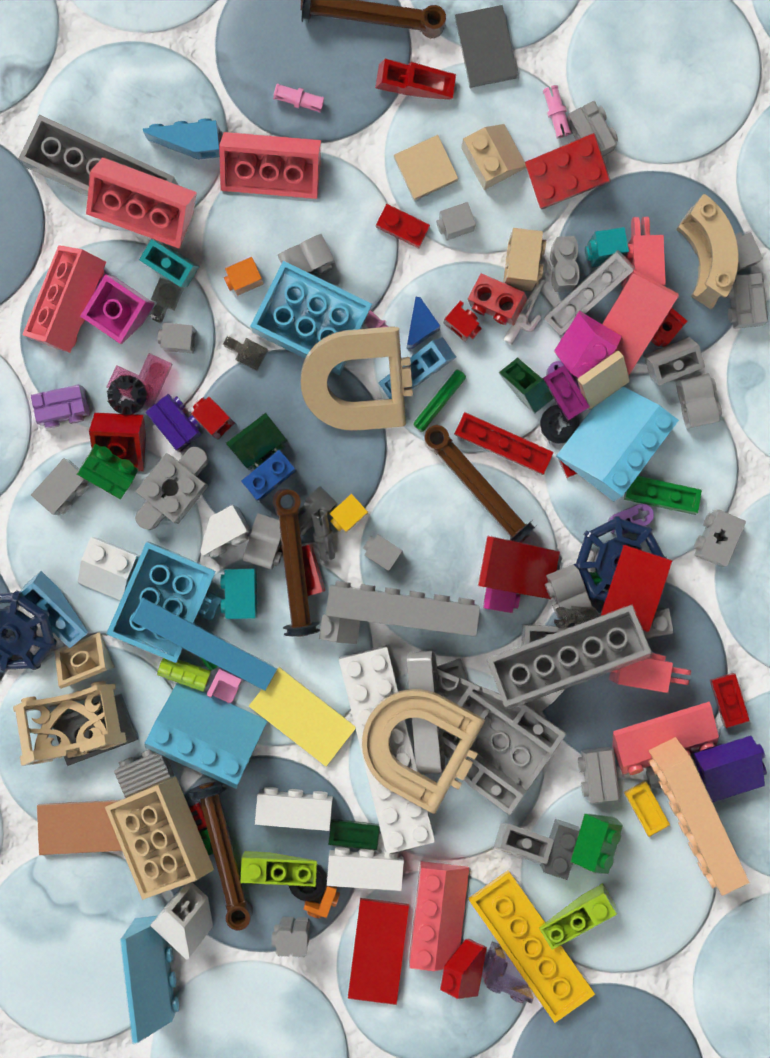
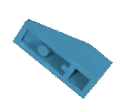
M443 337L432 340L410 357L411 365L408 366H411L412 387L404 388H415L456 358V355ZM388 374L378 383L388 398L392 399L390 374Z
M42 571L21 589L22 595L41 609L48 610L52 632L69 648L88 633L59 587Z

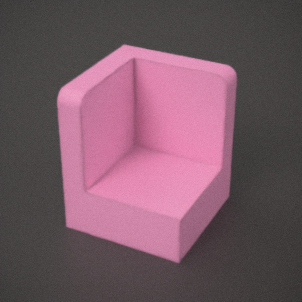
M219 668L207 696H215L225 702L232 703L243 679Z

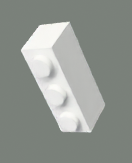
M264 787V790L258 792L255 825L330 830L333 796H328L327 792L314 791L313 795L303 794V790L289 789L287 793L278 792L279 789L275 787Z
M336 847L335 850H330L327 886L402 891L404 859L403 855H399V852L386 854V851H384V854L374 853V850L369 849L350 852V849L345 847Z

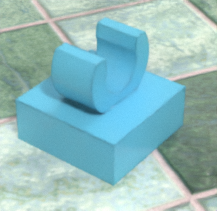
M207 591L197 614L212 621L223 598Z

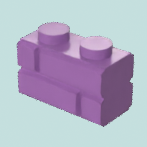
M81 385L31 395L36 422L39 425H45L46 429L59 427V422L69 420V423H79L84 421L83 417L90 416L85 389Z

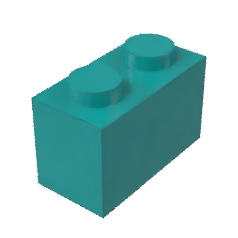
M625 227L595 231L587 246H585V257L587 261H590L591 268L602 265L617 250L624 256L627 255L629 249Z
M154 239L150 240L139 261L180 287H188L200 267L170 246Z
M224 569L225 574L220 576L221 589H225V599H221V613L225 614V619L257 618V569Z

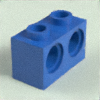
M278 450L241 480V482L254 498L260 502L297 470L285 455Z

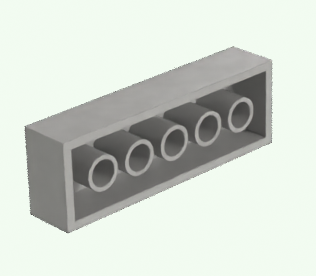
M40 114L18 158L27 169L88 196L90 171L102 158L178 185L174 176Z
M336 581L335 585H330L326 616L476 636L480 606L474 604L475 600L458 598V602L450 601L449 596L434 594V599L425 598V593L410 591L409 595L400 594V589L385 587V592L375 591L376 586L361 584L360 588L351 587V582Z
M630 605L490 657L487 661L506 710L650 658L651 650L633 606Z

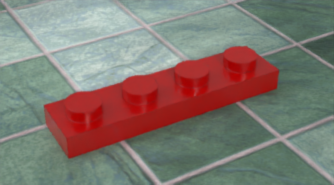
M466 412L463 413L454 433L459 438L541 475H544L554 453Z

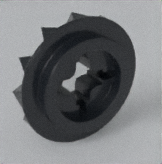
M131 375L119 376L111 382L107 390L108 403L113 410L120 414H134L141 410L146 402V388L136 377ZM121 388L126 391L131 389L130 395L135 401L133 402L128 399L121 401L123 395L119 389Z
M558 405L549 407L543 413L540 420L541 433L548 441L556 444L566 443L579 426L578 416L567 421ZM559 414H561L562 422L570 426L562 427L558 434L557 427L549 423L556 422Z
M317 864L316 887L303 886L301 888L302 886L288 885L289 889L296 898L302 901L316 900L326 890L327 873H325L321 865Z

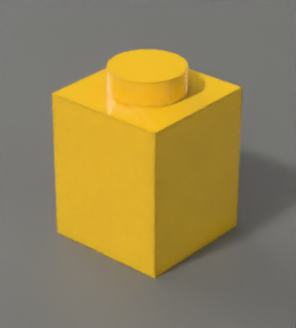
M350 494L329 513L333 517L330 522L339 532L342 529L348 532L368 514V511Z

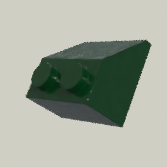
M265 412L226 442V444L248 470L252 468L255 470L266 461L265 458L271 453L274 454L278 450L282 451L285 449L284 443L288 440Z

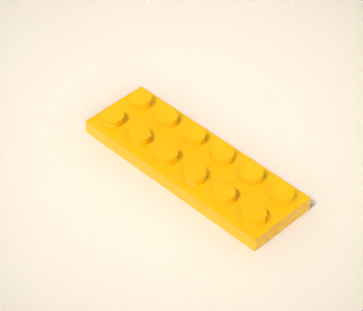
M509 870L468 898L554 1023L595 995L593 989L562 945L553 950L550 948L539 929L545 921Z

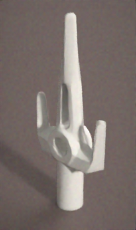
M543 279L539 281V284L527 299L515 325H511L503 339L506 343L512 345L520 329L526 332L533 331L539 322L540 315H537L531 324L528 321V317L545 282ZM529 301H532L526 314H524L523 311ZM510 303L506 311L513 307V303Z

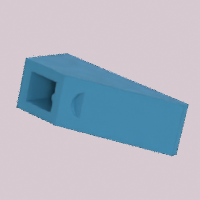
M203 118L195 123L177 121L173 125L152 124L149 128H143V133L147 140L195 159L220 157L219 145L221 141L216 120L212 121V119Z

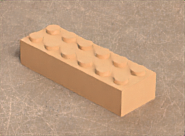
M677 738L670 739L648 750L652 757L649 764L655 775L658 776L660 780L659 785L665 796L667 795L670 801L668 802L674 815L677 816L678 824L684 836L687 837L688 845L693 855L696 856L697 864L702 874L706 876L711 888L717 887L723 896L750 883L690 755Z

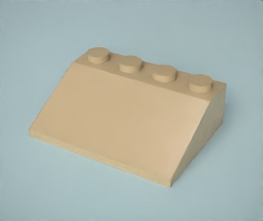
M173 777L105 807L142 900L196 881L214 870L177 777Z

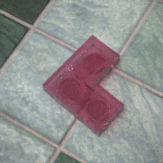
M149 353L139 375L116 365L106 387L109 389L111 382L119 376L131 375L136 377L144 384L147 391V399L144 405L152 407L173 364ZM119 389L123 396L134 400L130 395L131 389L127 391Z

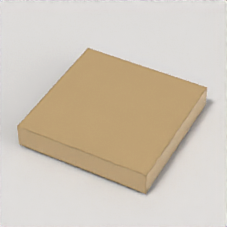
M438 135L394 154L396 164L414 201L458 181L456 172Z
M619 350L577 379L581 393L590 406L589 410L630 382L624 356Z

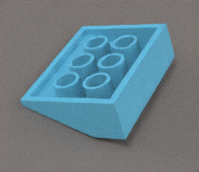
M283 261L250 328L252 333L306 358L310 350L323 338L340 331L362 329L372 304ZM347 361L337 364L331 371L340 375Z
M623 386L591 409L556 457L614 502L624 495L679 420L660 405Z
M147 541L106 634L176 663L182 647L132 622L130 619L142 598H145L194 623L216 571Z
M177 683L145 741V748L237 789L267 724V720L215 696L209 697L206 692L194 688L191 689V687Z
M158 915L135 918L120 939L133 1044L139 1043L172 1022L176 1012L179 1011L178 996H174L173 987H176V975L174 971L171 972L170 962H173L172 947H168V942L150 926Z

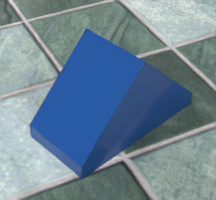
M417 296L415 297L406 348L410 350L440 330V324L421 297Z

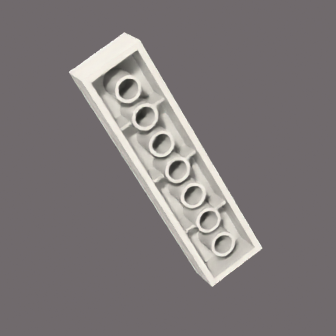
M383 646L339 657L386 854L434 843L435 839L428 811L379 783L367 767L363 755L362 736L370 714L382 700L398 692L388 647ZM402 720L391 731L390 748L399 762L417 771L406 721Z

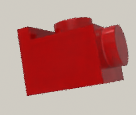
M460 300L444 318L443 323L466 342L469 337L473 340L482 328L477 321L478 317L469 309L465 311L463 309L464 303Z
M671 307L651 342L656 346H667L688 321ZM664 323L670 327V331L663 329Z

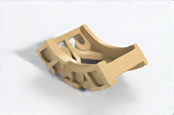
M703 194L695 205L689 209L676 230L689 241L699 260L698 279L691 297L712 309L720 296L723 298L728 296L733 286L738 268V246L734 230L725 213L710 197Z
M98 681L92 683L90 688L62 696L39 700L35 696L21 699L20 704L13 706V711L16 712L22 755L20 756L21 766L52 762L53 759L68 756V758L89 754V751L105 750L126 743L125 732L121 733L116 709L113 691L116 689V685L106 684V681ZM101 695L102 704L99 703L94 706L93 700ZM85 700V706L77 701ZM101 705H103L104 712L97 716L95 713H97L100 710ZM57 706L52 712L48 709V707ZM68 709L77 711L89 719L78 731L76 743L74 744L71 743L66 734L52 729L57 720ZM38 710L41 712L40 718H32L35 723L42 725L40 729L29 728L28 711ZM104 718H105L106 727H105V725L103 724V722L101 721V720H103ZM94 725L95 728L90 729L93 732V736L87 739L85 732ZM30 733L38 734L34 750H32ZM48 736H59L61 743L58 746H53L52 741L54 738H48Z

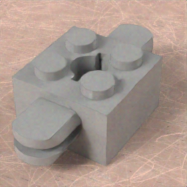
M191 447L179 461L166 453L135 491L146 500L135 516L136 522L141 528L155 529L165 516L172 522L179 524L209 486L198 477L209 461L208 455L204 450L198 447Z

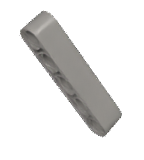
M409 652L407 655L409 689H423L439 694L435 652ZM412 718L417 772L420 774L443 773L445 770V753L442 728L425 719Z

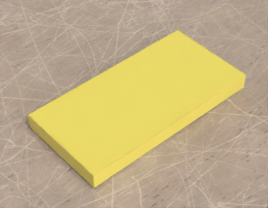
M278 667L266 690L261 689L249 705L251 709L324 766L329 764L356 729L354 724L281 667Z

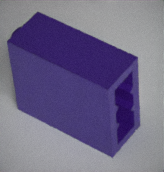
M751 735L694 753L698 774L712 803L765 786L764 775H767V771L762 761L765 758V753L761 744H756Z

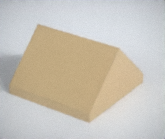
M100 632L79 640L71 648L65 646L55 650L58 686L60 689L114 668Z

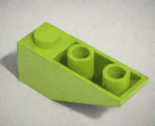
M244 851L240 883L316 887L317 860L271 852Z
M602 883L579 896L541 925L539 929L553 950L617 915L616 904Z

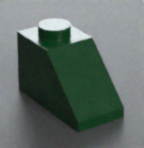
M518 357L499 372L500 376L520 401L534 414L554 399L545 381Z

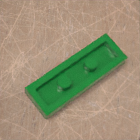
M637 476L625 492L624 500L696 515L699 510L702 490Z

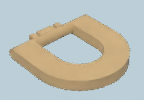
M382 327L340 331L323 338L310 350L302 366L301 391L306 405L318 419L332 427L343 430L393 428L406 425L404 396H413L412 388L404 387H412L411 366H408L411 363L410 357L401 358L399 328ZM389 357L392 399L348 402L336 397L330 390L327 379L329 373L337 364L347 360Z
M407 689L396 692L386 697L375 707L365 724L362 736V750L365 762L372 775L384 787L435 814L450 785L459 790L462 783L456 780L455 777L464 781L473 764L466 757L468 756L475 760L478 755L476 751L470 748L481 730L485 719L435 692L423 689ZM414 717L422 718L461 739L438 783L405 766L393 755L390 748V734L393 728L402 720Z

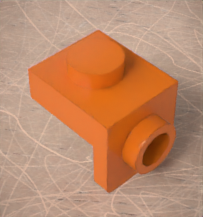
M327 886L320 903L305 901L303 909L314 918H321V916L327 918L330 907H336L340 893L337 892V886Z

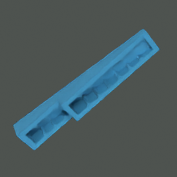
M142 598L130 619L132 622L264 691L277 670L270 663L145 598Z

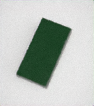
M331 819L328 845L377 850L380 826L375 823Z

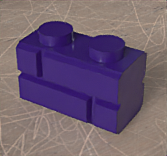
M167 394L145 413L174 449L181 452L202 435L198 430L201 425L193 415L188 417L183 409L186 406L178 396L173 398Z

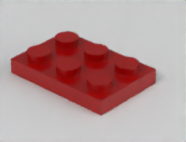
M595 133L525 162L540 209L547 208L611 182Z

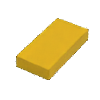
M645 780L624 792L648 837L670 826Z

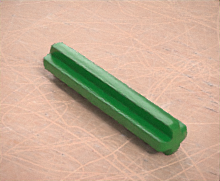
M455 370L415 420L413 425L416 429L423 432L464 382L466 375L462 371Z

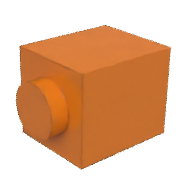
M252 257L225 268L228 276L224 277L229 291L234 289L237 296L264 284Z

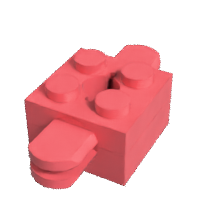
M633 217L631 221V240L628 242L629 252L625 257L635 267V271L665 286L664 235H650L649 217H642L641 227L639 217ZM630 273L623 281H621L622 289L626 285L632 273Z
M651 652L650 658L610 672L609 680L619 685L668 693L670 682L689 685L690 681L673 677L671 672L691 675V670L672 667L673 663L666 661V656Z

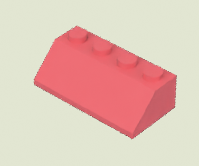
M223 133L219 145L221 191L317 199L321 164V140Z
M102 158L90 171L86 214L180 248L194 213L197 192Z
M58 245L23 336L70 353L77 342L79 329L85 322L80 316L93 296L99 280L104 275L106 261L83 249Z
M710 702L613 731L612 748L622 775L627 773L635 775L642 772L643 768L649 767V761L652 760V757L648 750L675 737L690 756L691 753L717 746L719 736Z
M420 861L409 955V967L411 969L443 970L444 965L460 947L469 867Z

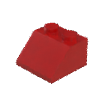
M94 413L89 429L91 449L94 444L106 447L115 456L132 462L134 467L138 468V471H144L146 444L144 415Z

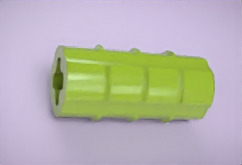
M163 658L157 675L191 687V689L194 688L204 692L211 671L179 659L175 663Z

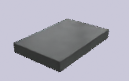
M503 5L455 14L469 88L517 79L518 75Z
M122 694L115 695L114 697L121 733L125 732L127 742L105 750L89 751V754L72 758L64 756L67 766L138 740ZM102 701L94 703V706L98 705L99 703L102 704ZM101 705L100 710L97 713H95L97 716L104 712L103 705ZM73 711L62 715L53 726V729L66 734L71 743L74 744L76 743L78 731L89 719L81 713ZM104 718V719L101 720V721L103 722V724H104L105 727H106L105 718ZM94 725L86 730L85 737L87 739L93 736V732L90 729L95 728ZM56 736V737H57V740H58V742H59V744H60V743H61V738H60L59 736Z

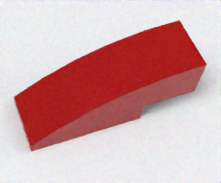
M385 58L378 66L375 88L409 96L451 100L454 94L456 74L410 62L407 65Z

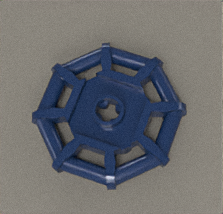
M614 516L612 520L590 531H585L583 534L584 540L574 565L580 572L583 583L589 593L588 597L592 600L595 598L605 602L608 592L602 590L606 584L611 585L617 567L614 560L620 558L623 545L642 551L640 544L646 541L652 554L666 559L667 557L663 555L650 526L645 527L620 519L619 516ZM614 530L615 538L602 543L599 537ZM622 530L637 534V539L634 541L622 537ZM593 544L598 547V552L594 562H587ZM595 567L596 573L601 579L597 585L594 583L587 568Z
M21 591L0 593V603H11L10 606L0 609L1 671L7 672L14 669L37 670L41 667V662L51 649L56 648L57 640L53 636L48 617L50 613L23 596ZM19 606L34 615V617L30 618L21 612ZM38 623H40L43 637L37 636ZM7 629L13 630L15 635L9 636ZM32 645L40 648L35 655L29 650ZM13 655H18V657H22L23 659L12 660L11 657Z

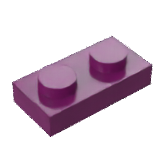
M565 365L542 378L567 421L590 407Z

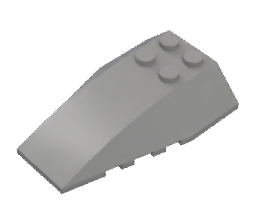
M437 669L439 695L485 719L481 730L470 748L476 751L478 755L475 760L468 756L466 757L473 764L464 780L470 787L511 815L567 733L526 704L506 710L499 693ZM442 729L444 753L450 760L461 739Z

